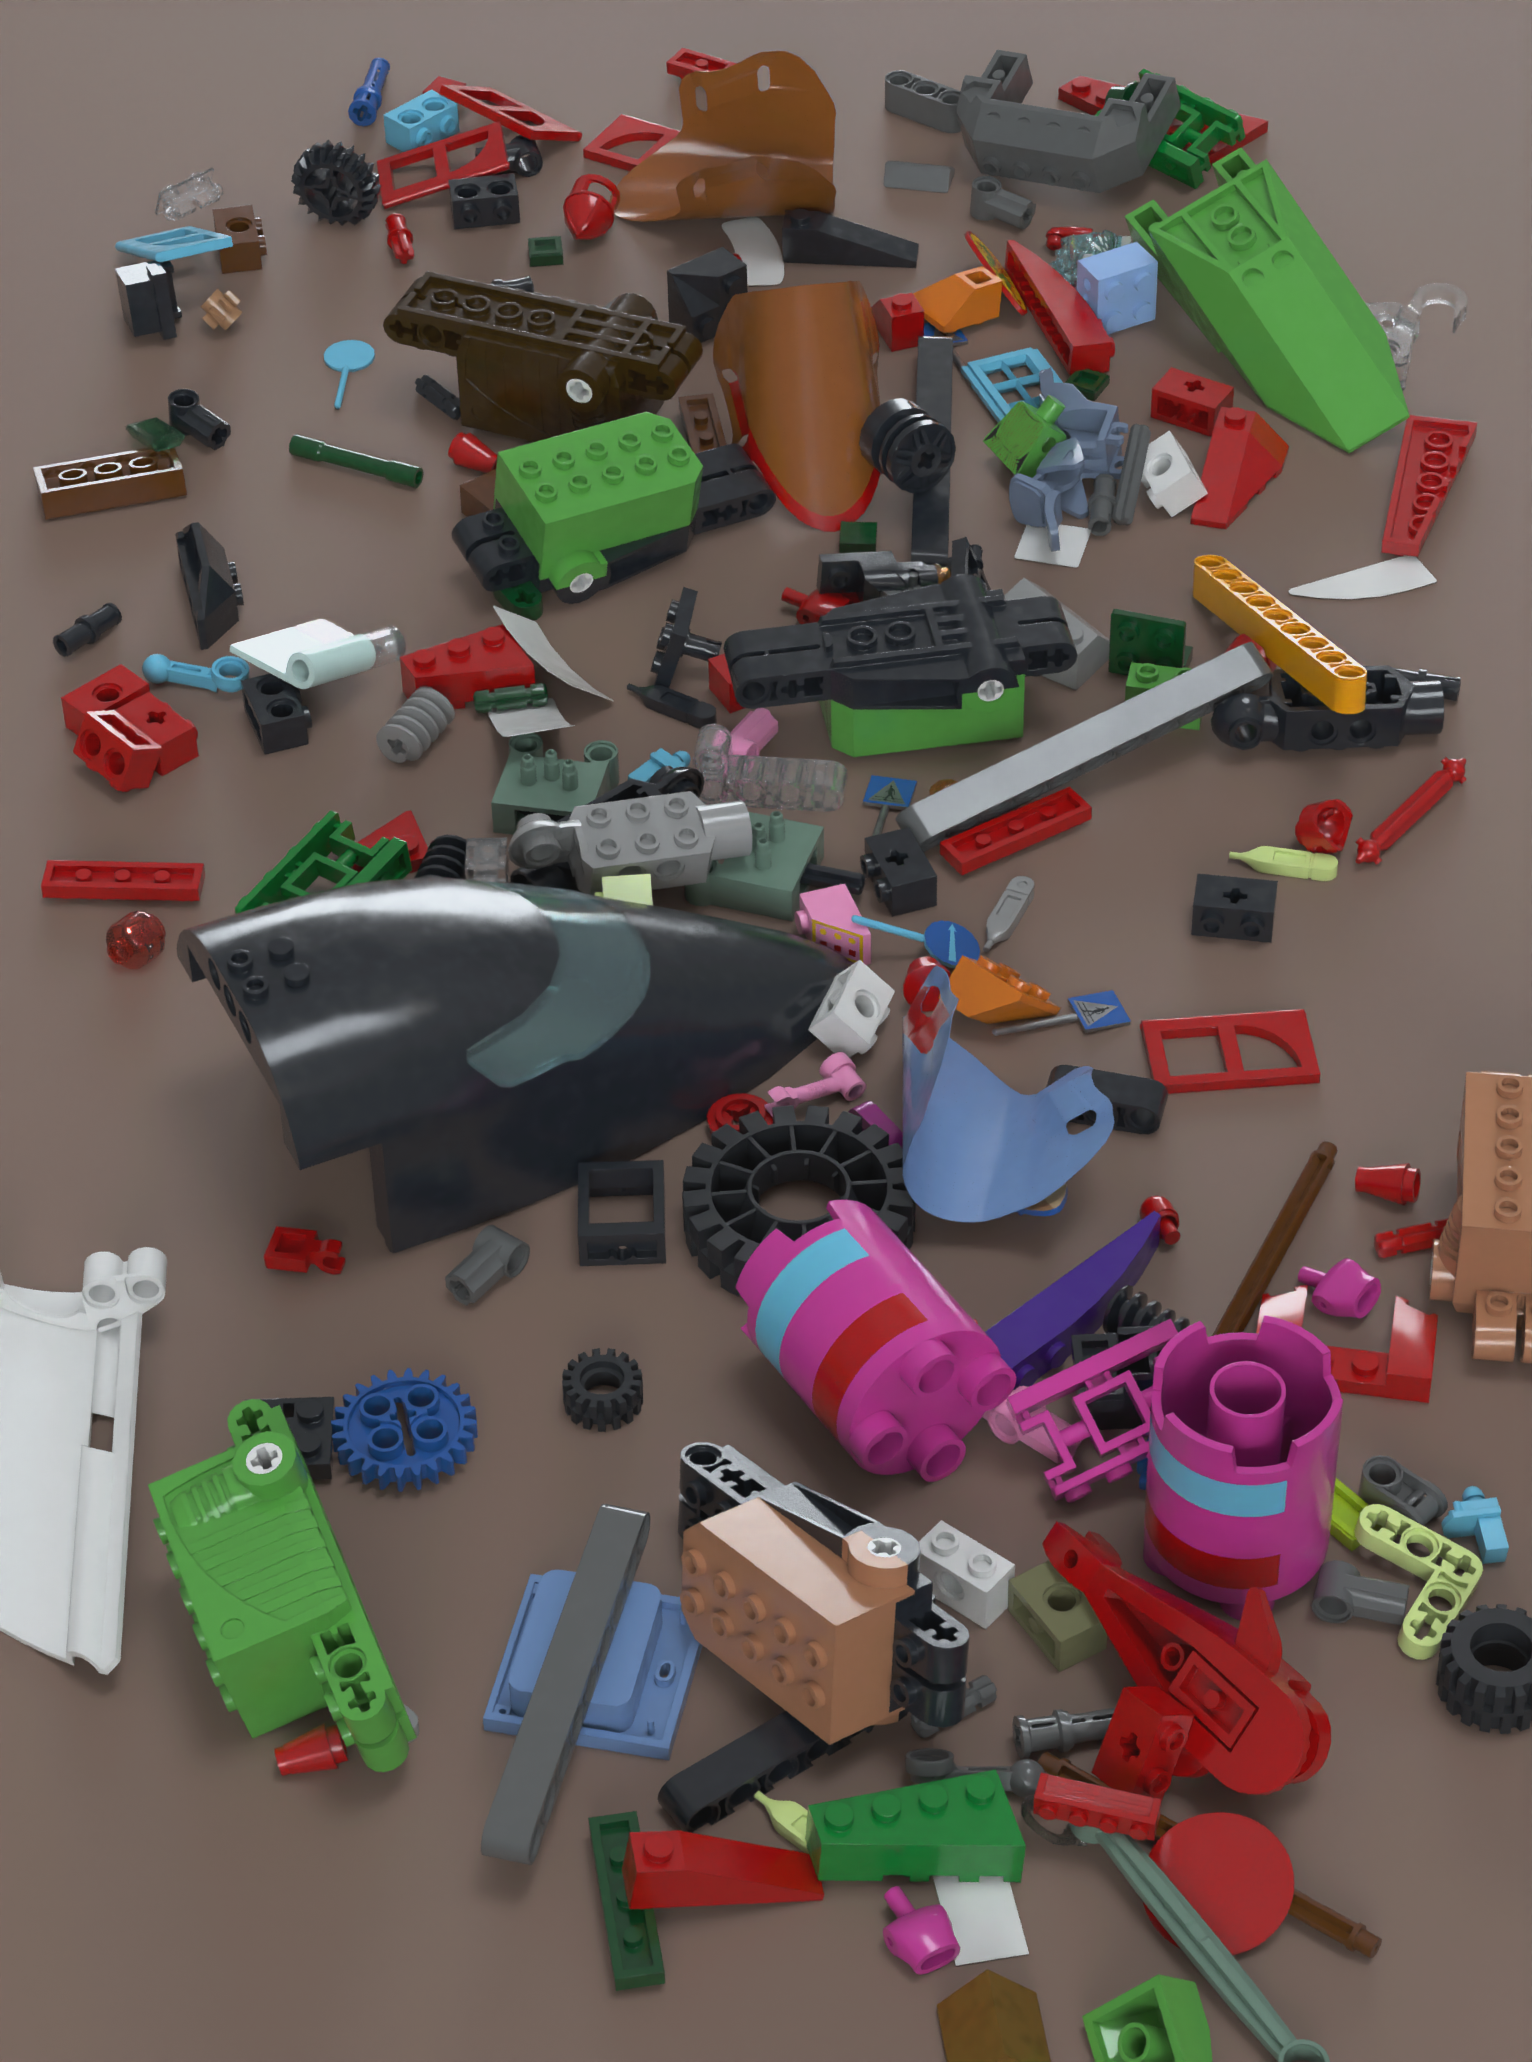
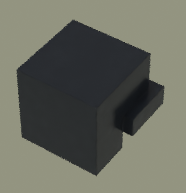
M170 260L165 262L149 261L115 268L124 321L134 337L159 332L163 340L176 338L177 333L174 319L182 318V312L176 301L172 278L174 266Z
M1153 1326L1117 1327V1337L1116 1333L1071 1335L1073 1365ZM1157 1352L1112 1373V1377L1114 1378L1130 1370L1140 1391L1153 1386V1360L1157 1357ZM1085 1387L1077 1390L1076 1394L1079 1395L1085 1392ZM1125 1387L1087 1404L1099 1430L1134 1429L1143 1424Z

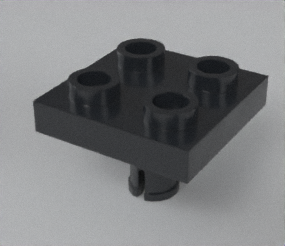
M683 587L679 601L671 600L665 620L667 622L665 627L661 629L656 649L662 650V652L656 650L650 672L656 673L654 685L670 687L679 658H682L683 654L707 662L708 659L719 656L722 641H715L690 633L691 629H689L698 591Z

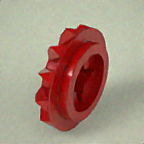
M744 1093L722 1097L712 1104L707 1114L710 1134L725 1124L730 1125L739 1132V1124L734 1125L733 1120L739 1122V1117L755 1111H759L768 1125L773 1124V1117L764 1107L768 1103L758 1096Z

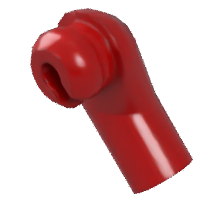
M1076 226L1052 227L1045 236L1047 238L1046 246L1052 251H1060L1063 249L1064 243L1091 245L1093 228Z

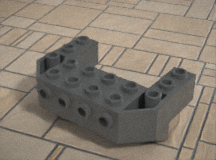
M996 50L981 77L965 75L956 113L964 144L981 173L1080 191L1102 193L1144 174L1181 105L1175 77L1144 73L1129 101L1108 98L1099 116L1021 104L1033 84L1027 55Z

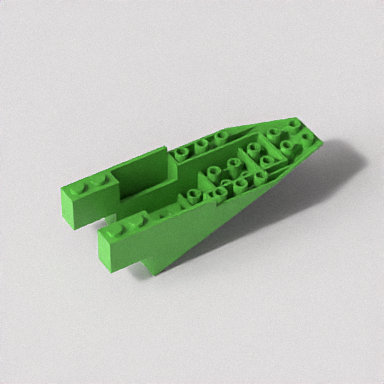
M1240 147L1212 164L1219 186L1217 189L1169 217L1154 199L1125 216L1133 243L1138 242L1158 261L1157 278L1218 353L1222 352L1267 408L1347 453L1353 452L1410 418L1385 331L1267 159L1256 165Z

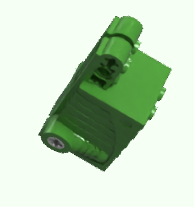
M260 1399L242 1401L230 1411L227 1419L228 1428L235 1445L228 1447L227 1451L148 1484L159 1517L154 1518L153 1522L163 1545L168 1544L166 1545L168 1550L166 1557L176 1580L179 1579L181 1585L179 1592L189 1615L192 1614L194 1620L192 1627L202 1650L206 1652L208 1660H205L210 1675L215 1686L219 1687L229 1713L238 1710L252 1739L328 1706L346 1747L356 1744L364 1763L368 1768L376 1772L394 1770L407 1758L409 1752L408 1741L417 1738L352 1579L342 1549L280 1405L270 1408L266 1402Z

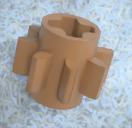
M217 288L201 306L207 313L202 319L213 330L220 325L226 331L243 313L237 307L241 300L232 291L228 290L223 294Z

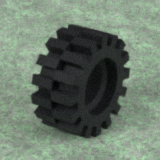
M600 1348L592 1349L591 1357H588L585 1352L578 1354V1362L572 1359L568 1363V1370L564 1369L562 1374L563 1403L567 1416L571 1415V1421L576 1425L583 1420L584 1429L591 1430L593 1424H597L598 1432H606L605 1425L612 1424L613 1430L620 1429L621 1420L628 1425L634 1421L633 1414L639 1415L641 1412V1404H643L644 1399L641 1369H638V1363L635 1359L629 1361L628 1354L622 1352L616 1357L615 1349L608 1348L606 1355H600ZM600 1385L618 1388L608 1394H595L588 1391Z

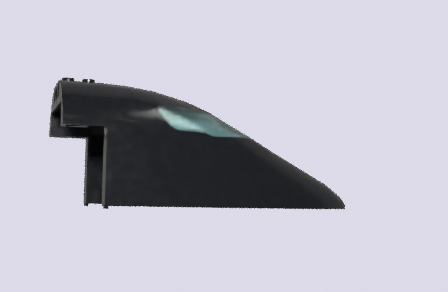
M441 877L356 883L311 893L184 929L177 941L178 959L192 983L207 978L280 1105L284 1143L299 1170L369 1148L377 1227L385 1239L386 1246L392 1253L470 1228L578 1185V1163L630 1161L705 1121L713 1103L731 1094H746L769 1079L818 1039L808 1029L835 976L853 964L828 946L780 930L718 917L595 896L574 890Z

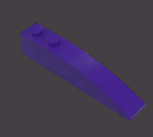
M1153 1211L985 1331L998 1347L1001 1358L1016 1374L1014 1390L1019 1386L1030 1387L1049 1370L1060 1367L1067 1357L1072 1354L1071 1335L1094 1334L1103 1325L1105 1311L1114 1295L1127 1285L1135 1286L1159 1246L1161 1221L1159 1213Z

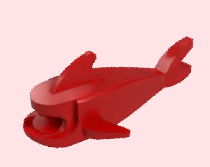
M1055 1522L1042 1543L1045 1554L1053 1567L1070 1584L1084 1593L1136 1685L1158 1686L1195 1714L1188 1732L1187 1742L1181 1750L1172 1776L1198 1778L1210 1772L1226 1787L1237 1792L1269 1795L1273 1792L1281 1791L1284 1786L1290 1783L1296 1784L1306 1781L1321 1769L1328 1757L1331 1745L1329 1718L1322 1705L1309 1693L1311 1684L1282 1659L1281 1638L1266 1593L1262 1588L1251 1587L1248 1590L1238 1629L1193 1604L1121 1569L1122 1561L1118 1552L1100 1534L1088 1531L1084 1537L1065 1523Z

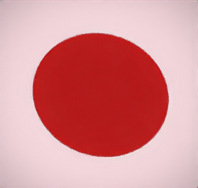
M1226 1812L1205 1813L1188 1818L1169 1829L1156 1842L1148 1855L1232 1955L1246 1952L1263 1943L1279 1928L1290 1909L1295 1885L1290 1857L1280 1840L1268 1828L1251 1818ZM1143 1902L1145 1911L1155 1929L1167 1941L1180 1948Z

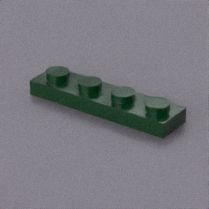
M637 1811L588 1818L589 1832L615 1990L665 1984V1970L654 1908L629 1909L622 1873L629 1833L640 1832Z

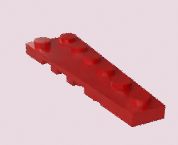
M1410 415V418L1406 419L1381 553L1397 556H1419L1476 438L1478 422Z

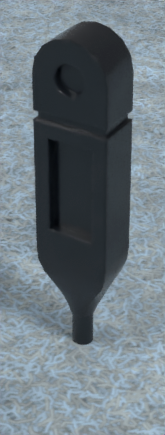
M630 683L627 685V690L635 692L641 698L644 705L653 711L678 721L689 723V725L699 729H710L717 723L716 708L711 704L699 701L696 698L662 685L638 687Z

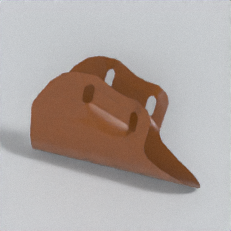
M787 51L759 52L728 68L710 72H692L682 79L679 86L683 117L681 131L675 138L634 167L616 186L620 192V203L615 215L630 221L649 222L785 215V210L800 208L808 211H820L826 214L834 213L836 188L833 185L836 119L834 102L816 72L799 56ZM764 65L769 67L770 87L768 90L760 91L758 88L757 72ZM698 86H701L706 91L707 111L700 110L697 107L695 90ZM611 194V196H610L609 203H611V201H612V199H613L612 194Z

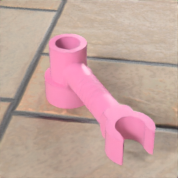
M837 1052L829 1056L822 1063L819 1073L823 1080L794 1089L791 1087H774L768 1091V1094L775 1102L768 1103L764 1107L773 1117L772 1107L793 1105L795 1109L799 1104L840 1092L847 1101H853L865 1092L866 1084L856 1073V1065L847 1054Z

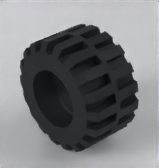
M1485 1604L1476 1606V1612L1474 1613L1468 1609L1461 1612L1458 1620L1452 1619L1447 1625L1446 1633H1443L1441 1639L1436 1685L1439 1686L1438 1695L1440 1700L1447 1702L1446 1709L1452 1716L1460 1714L1463 1724L1470 1727L1474 1723L1480 1726L1479 1731L1490 1733V1728L1499 1729L1500 1734L1511 1733V1728L1515 1727L1520 1731L1530 1728L1532 1721V1618L1526 1616L1527 1610L1519 1607L1515 1611L1509 1610L1505 1604H1497L1496 1608H1488ZM1497 1665L1506 1667L1512 1671H1494L1489 1668H1486L1485 1666Z

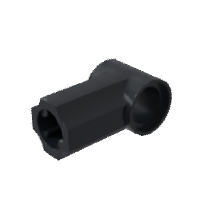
M519 135L512 139L510 143L505 144L510 169L493 175L517 172L523 177H531L539 173L543 167V160L536 141ZM484 147L476 148L475 157L482 151Z
M178 389L169 394V427L173 433L181 436L191 435L214 450L225 445V441L231 435L230 424L200 405L199 395L191 389Z

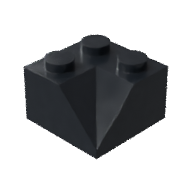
M721 247L667 270L669 323L686 326V332L693 334L700 343L714 338L719 321L731 298L735 294L748 292L747 265L724 247Z

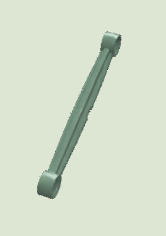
M1069 1822L1072 1833L1078 1839L1091 1844L1100 1843L1141 1900L1230 2009L1278 2062H1292L1295 2060L1330 2062L1329 2056L1322 2046L1311 2040H1297L1256 1984L1220 1939L1130 1835L1117 1832L1109 1834L1101 1831L1099 1828L1086 1825L1077 1827Z

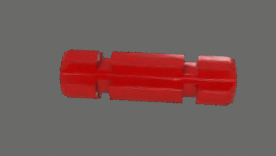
M1449 1218L1436 1220L1433 1226L1431 1222L1399 1228L1396 1229V1234H1393L1392 1230L1377 1233L1374 1236V1248L1378 1257L1388 1258L1396 1256L1399 1250L1401 1254L1432 1248L1433 1239H1440Z

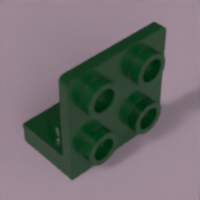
M1113 609L1110 620L1108 672L1128 676L1131 662L1189 668L1192 661L1193 647L1185 645L1186 622Z

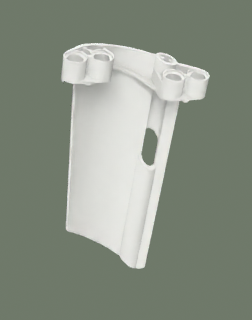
M151 1247L138 1248L132 1251L128 1261L125 1262L119 1256L110 1252L91 1254L84 1262L82 1292H49L4 1284L0 1272V1631L29 1647L73 1666L75 1657L83 1658L92 1664L98 1673L108 1675L121 1660L142 1314L159 1304L164 1299L166 1292L167 1258L163 1252ZM93 1413L114 1418L112 1452L90 1447Z

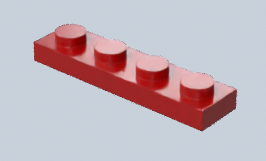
M1069 786L941 841L940 855L962 876L1091 820L1092 807Z
M47 860L41 890L43 898L200 901L205 879L204 863Z

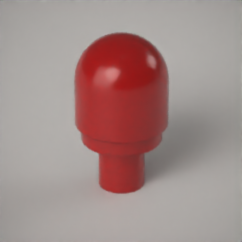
M1159 1195L1150 1196L1145 1199L1140 1206V1219L1142 1220L1153 1211H1156L1161 1215L1160 1239H1163L1168 1245L1177 1243L1181 1237L1177 1230L1179 1227V1216L1170 1201Z

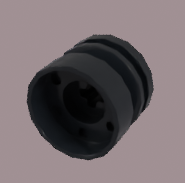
M892 399L881 404L867 417L861 429L859 446L862 456L872 467L881 474H884L901 490L910 493L927 491L936 486L947 475L954 462L956 445L951 432L934 417L929 416L916 403L907 399Z

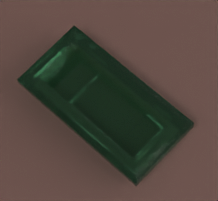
M157 417L125 426L128 433L134 439L155 452L180 446L184 439L182 432Z

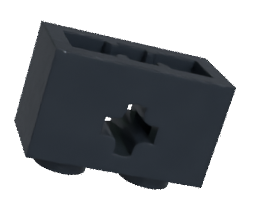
M909 827L865 838V854L860 856L863 875L865 878H871L878 902L885 903L892 917L937 906V875Z
M1197 874L1191 935L1272 943L1278 881Z

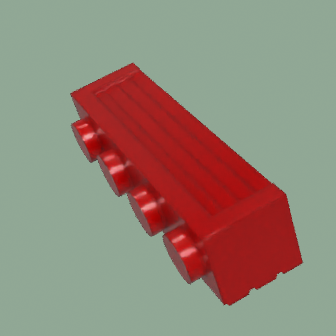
M1041 1772L1034 1795L1033 1814H1037L1046 1820L1059 1819L1068 1821L1077 1827L1086 1825L1099 1828L1101 1831L1109 1834L1117 1832L1130 1835L1136 1840L1148 1839L1154 1841L1161 1814L1162 1799Z

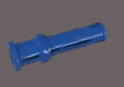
M379 57L371 61L363 86L357 88L353 97L354 101L349 106V118L359 126L371 125L375 121L377 110L382 104L381 90L389 73L388 71H390V64L384 58ZM361 111L364 112L363 117H360Z

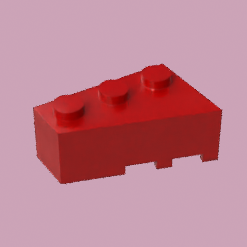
M504 624L488 627L485 630L454 638L448 642L420 649L400 657L402 687L407 699L418 688L422 686L431 687L446 697L454 709L465 708V702H473V696L476 691L489 690V693H495L494 689L524 685L526 689L530 688V684H535L534 664Z

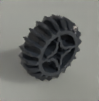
M328 139L322 145L317 142L310 149L307 148L302 153L300 159L294 165L291 182L295 184L293 194L300 196L298 205L308 206L307 214L314 212L318 215V221L325 218L330 224L338 221L342 226L349 221L356 225L361 219L365 220L378 203V195L381 185L378 184L380 174L372 172L374 170V163H366L364 161L365 153L358 155L354 152V145L346 149L342 141L334 146Z

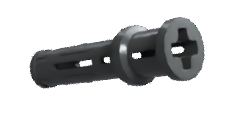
M1115 1708L1069 1714L1068 1711L1057 1709L1053 1710L1052 1715L1025 1719L1023 1715L1014 1716L1012 1723L1013 1738L1020 1759L1029 1758L1031 1752L1058 1749L1060 1753L1069 1752L1076 1743L1103 1740Z

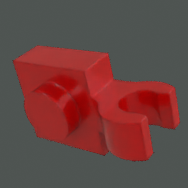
M276 1226L263 1256L267 1269L307 1273L310 1265L314 1264L325 1273L341 1274L346 1263L344 1257H338L343 1246L341 1241L335 1239L319 1240L317 1230Z

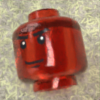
M139 910L130 912L112 924L107 930V953L110 959L118 965H122L130 970L140 969L157 958L165 949V928L162 922L152 914Z

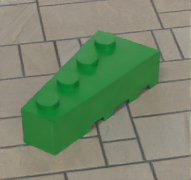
M996 1769L808 1805L805 1840L818 1881H883L885 1875H903L909 1877L910 1882H929V1876H958L959 1882H979L980 1876H1003V1882L1021 1883L1026 1845Z

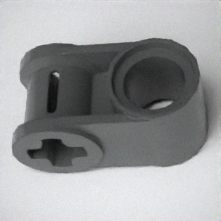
M1378 1455L1369 1458L1364 1463L1358 1496L1369 1505L1381 1504L1423 1526L1433 1517L1438 1518L1446 1512L1448 1502L1443 1492L1436 1485L1417 1476L1389 1456Z

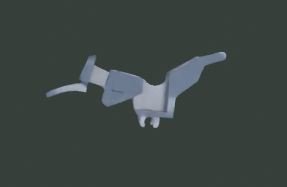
M1050 367L1039 372L1041 390L1039 401L1041 405L1046 397L1051 395L1065 405L1066 408L1055 421V424L1066 434V440L1056 443L1040 463L1036 470L1037 473L1033 478L1020 473L1015 474L1011 478L1009 501L1014 518L1019 523L1034 527L1045 528L1047 526L1049 547L1051 552L1060 550L1058 527L1063 520L1062 510L1078 519L1089 516L1082 478H1096L1100 474H1109L1114 479H1120L1122 469L1116 468L1123 466L1125 457L1121 456V444L1124 443V436L1120 435V432L1128 433L1129 429L1128 424L1119 422L1118 406L1091 402L1073 384L1054 383L1053 371Z

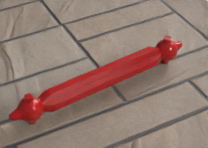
M1447 757L1440 761L1443 764L1442 770L1434 772L1371 832L1369 839L1363 840L1360 837L1355 842L1358 845L1356 863L1374 862L1378 865L1382 861L1379 857L1381 851L1389 849L1452 788L1453 782L1459 781L1462 784L1467 780L1464 776L1466 759L1449 760Z

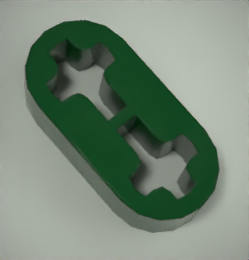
M531 581L493 592L495 599L506 611L533 621L539 619L543 614L542 594Z

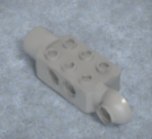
M691 791L575 806L569 821L555 822L543 813L527 815L517 824V831L513 834L510 841L508 854L510 860L516 866L526 869H539L554 863L568 861L572 876H575L578 889L582 893L595 895V892H603L602 877L651 874L652 890L706 883L713 860L749 856L752 851V828L747 807L742 800L706 805Z

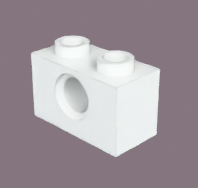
M1170 430L1148 445L1141 482L1146 488L1151 487L1146 493L1157 509L1163 506L1170 516L1173 517L1208 494L1187 453Z
M858 960L835 976L808 1030L834 1053L844 1052L849 1058L857 1052L864 1054L877 1040L878 1036L875 1032L890 1013L888 1005L895 990L861 960Z
M942 1520L919 1541L921 1550L919 1572L933 1581L932 1594L936 1596L937 1600L985 1629L1008 1608V1580L1015 1577V1564Z

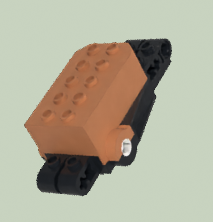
M696 1442L682 1449L680 1453L678 1533L683 1539V1554L681 1556L682 1592L680 1594L681 1610L695 1640L829 1745L868 1726L888 1725L898 1722L907 1716L908 1712L920 1721L934 1727H949L956 1725L962 1720L965 1709L969 1631L963 1624L936 1605V1596L932 1594L933 1581L919 1572L921 1550L919 1542L913 1535L901 1529L886 1527L879 1521L796 1481L784 1485L729 1444L720 1447L713 1443Z

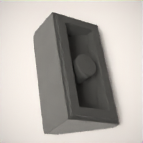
M887 161L885 163L884 186L946 193L954 177L955 168L952 166Z

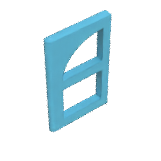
M187 226L119 241L116 243L115 248L117 251L156 262H165L232 247L233 243L231 236Z

